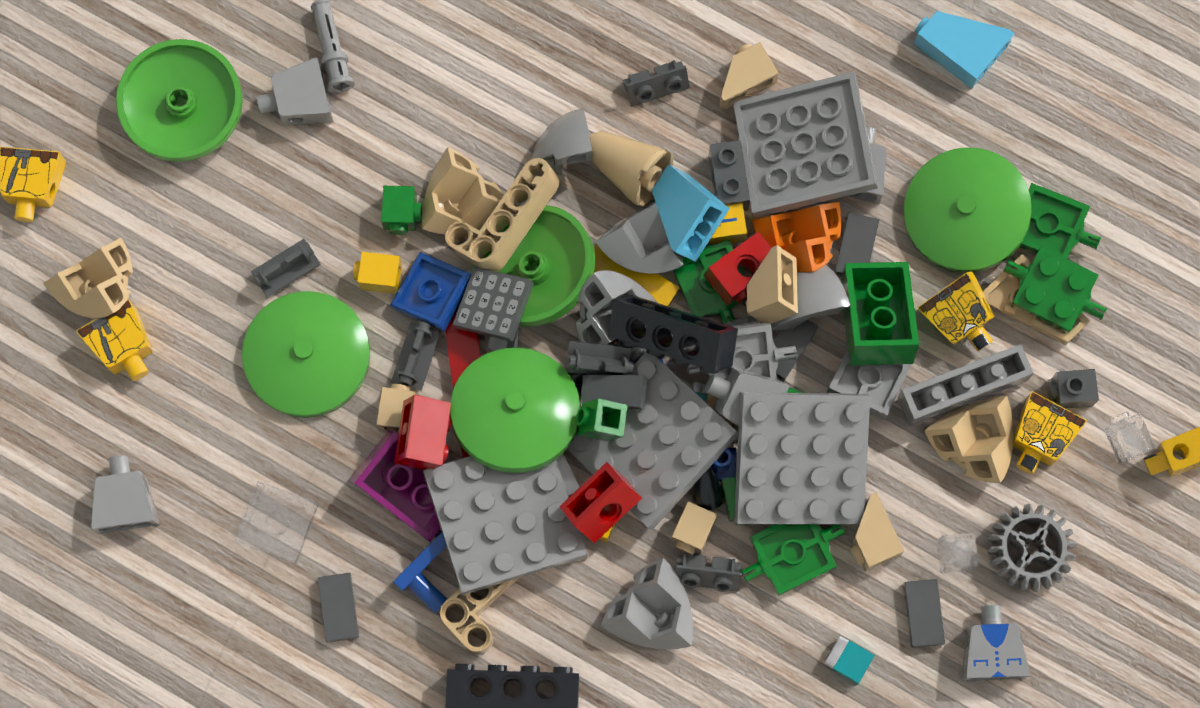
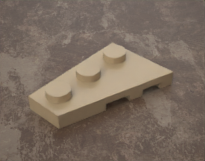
M1024 255L1019 256L1014 261L1025 268L1031 263ZM1006 272L998 276L983 291L990 307L1065 345L1090 322L1082 313L1077 317L1071 331L1068 333L1012 305L1011 303L1018 292L1020 279Z

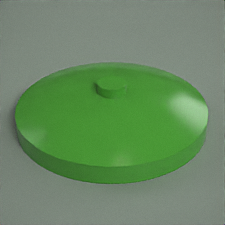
M175 39L155 44L132 60L120 79L117 89L116 106L122 127L137 147L158 159L183 162L204 157L214 152L228 140L240 120L243 107V93L233 66L219 51L195 40Z
M957 148L941 153L929 160L913 177L904 201L905 224L915 247L933 264L953 272H980L1001 264L1020 247L1026 237L1031 221V197L1027 184L1020 172L1004 157L981 148Z
M545 206L506 265L499 271L500 273L530 279L534 283L519 326L533 327L550 323L567 314L579 303L577 300L580 291L595 269L593 243L585 228L574 216L558 207ZM510 225L506 226L502 232L506 231ZM492 251L488 252L484 258L488 257ZM471 265V274H472L473 268L475 267V266H473V265Z
M302 291L277 298L256 315L244 338L242 362L249 384L259 398L268 406L289 416L317 417L342 407L358 392L368 373L370 345L362 322L349 306L339 299L324 293Z
M504 348L487 353L475 360L463 371L452 392L450 414L452 428L459 444L474 460L493 470L507 473H524L540 469L560 457L569 447L577 432L576 417L580 409L577 388L571 376L558 362L538 351L525 348Z

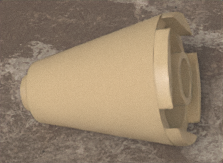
M603 130L598 131L596 134L592 133L589 136L592 148L591 162L632 203L642 207L651 203L654 200L653 187L667 165L673 166V154L664 148Z

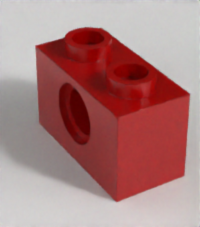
M757 232L708 267L704 277L727 306L735 300L740 304L747 299V284L767 256L771 247L761 234ZM737 267H748L752 272V276H742L738 272Z
M606 462L559 507L579 531L596 543L642 497L622 474Z

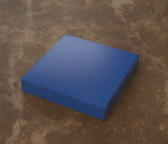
M419 252L390 307L397 312L420 322L430 324L432 327L445 332L462 301L471 273Z

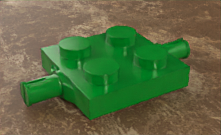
M1031 183L1029 187L1032 207L1031 221L1026 237L1020 247L1037 254L1042 246L1068 259L1072 249L1078 245V242L1096 250L1101 237L1084 231V221L1090 206Z
M729 239L715 245H706L696 262L683 257V265L673 270L690 313L703 318L711 315H720L723 323L735 320L732 309L739 304L735 300L727 306L704 275L708 267L733 250ZM741 266L737 267L738 272L745 277Z
M1042 246L1033 262L1026 268L1009 259L1003 272L1020 279L1018 292L1011 303L1012 305L1068 333L1071 331L1077 317L1083 312L1101 320L1107 308L1090 300L1091 290L1099 276L1098 274Z
M774 524L749 537L757 553L758 562L742 569L741 573L744 576L755 571L744 577L746 582L764 574L771 581L777 595L780 596L837 567L830 553L829 541L845 535L844 528L840 529L842 527L841 524H834L824 530L817 524Z

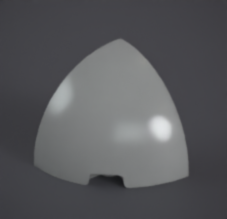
M583 108L568 112L551 123L542 133L534 148L532 159L541 158L547 161L557 176L562 175V165L592 161L591 142Z
M655 200L628 216L619 225L609 229L596 241L600 249L610 259L632 271L649 274L663 273L683 265V256L674 252L670 247Z
M826 265L813 272H797L798 314L772 323L771 328L772 331L794 329L810 317L839 314L850 306L849 299L837 275Z
M607 270L595 272L585 282L577 302L581 303L580 319L576 322L580 341L612 345L618 341V339L608 336L613 299L634 295L656 303L658 302L641 285L623 274Z
M664 557L648 564L633 576L635 580L634 586L626 594L621 595L618 593L614 597L605 613L601 626L622 640L647 648L670 650L690 647L693 641V618L686 591L672 566Z

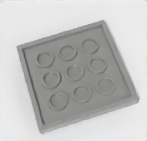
M854 71L733 102L739 140H741L751 211L754 218L878 188L857 77Z
M645 352L634 364L633 373L626 374L644 375L647 377L645 410L627 409L624 437L606 442L579 436L577 428L575 437L567 450L592 474L599 470L606 462L622 474L642 497L630 511L645 526L653 530L738 437V432L655 355Z
M740 392L734 522L737 524H860L865 505L871 396L868 394Z
M471 456L443 464L436 469L423 470L462 595L587 557L588 554L580 531L571 523L559 507L569 497L557 460L540 469L524 473H507L493 470L480 464Z

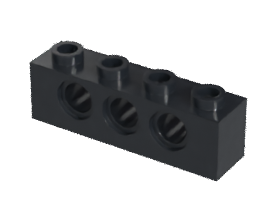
M629 295L613 299L608 336L620 340L621 345L627 347L639 346L645 348L646 352L650 355H666L672 357V361L677 364H693L699 366V370L704 373L716 374L719 373V370L733 366L738 328Z
M455 664V669H447L445 708L579 707V673H573L572 667H553V672H540L539 666H520V671H507V665H488V670H474V664ZM479 679L486 680L489 683V691L483 697H476L471 692L472 684ZM512 680L522 684V692L516 698H509L504 694L506 683ZM544 681L551 682L555 686V693L549 699L540 698L536 692L538 685Z

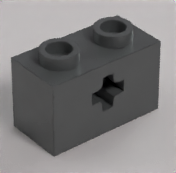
M741 140L710 144L708 157L714 196L725 205L742 203L743 210L748 211L750 196Z

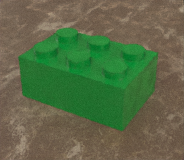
M845 263L841 283L850 303V306L843 310L849 365L913 364L919 347L909 263Z

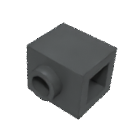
M1095 369L1056 372L1047 384L1049 400H1054V403L1065 409L1094 406L1099 401Z

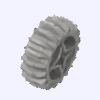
M1031 504L1024 505L1023 513L1017 506L1011 509L1012 517L1007 513H1003L1000 516L1003 524L995 522L992 526L998 534H990L988 536V541L997 544V546L989 547L987 553L998 555V558L992 560L990 564L992 567L999 564L1003 567L997 573L998 577L1001 578L1007 573L1011 575L1007 582L1009 586L1014 585L1017 579L1020 580L1019 589L1021 591L1027 589L1029 582L1033 592L1040 590V581L1046 589L1053 587L1051 578L1055 582L1060 583L1064 579L1061 572L1069 573L1072 569L1065 561L1069 562L1076 559V555L1067 552L1068 549L1076 547V542L1066 540L1067 537L1073 534V530L1067 529L1063 531L1061 529V526L1066 523V519L1061 518L1055 522L1053 518L1056 515V511L1053 509L1046 516L1043 515V505L1037 506L1035 513H1033ZM1022 523L1039 525L1032 535L1024 534L1021 531L1017 533L1012 530L1014 526ZM1048 532L1055 541L1056 556L1053 555L1054 551L1050 550L1046 545L1045 538ZM1038 537L1035 542L1037 544L1035 549H1038V551L1026 558L1028 554L1026 549L1028 547H1025V544H1029ZM1007 539L1011 541L1010 544L1018 551L1016 565L1008 554ZM1031 561H1038L1042 564L1046 562L1051 565L1049 570L1042 573L1024 571Z

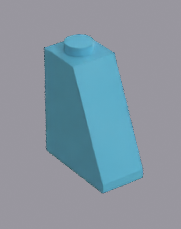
M936 11L930 19L924 17L916 27L917 37L914 45L972 89L1010 45L1015 33L1010 29Z
M668 164L653 187L652 193L671 249L696 262L730 208L692 176Z

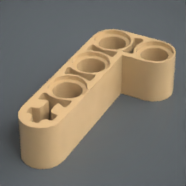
M534 158L528 161L480 231L467 223L456 222L445 233L446 243L461 259L473 266L499 272L506 265L558 189L559 178L544 159ZM527 200L524 205L520 206L523 201ZM510 225L506 231L502 232L506 226ZM467 238L463 244H460L463 239ZM492 251L488 257L484 258L488 252Z
M519 578L488 587L487 597L479 601L473 599L471 593L462 595L459 588L441 606L440 617L443 623L468 651L479 655L486 653L492 647V633L478 616ZM458 606L463 608L465 614L460 622L452 623L447 620V613L452 607ZM476 630L484 631L487 636L486 642L480 647H474L469 644V636Z

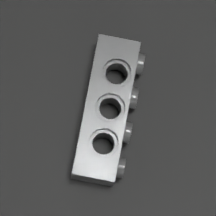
M1020 344L902 389L897 398L909 426L1027 382L1034 373Z

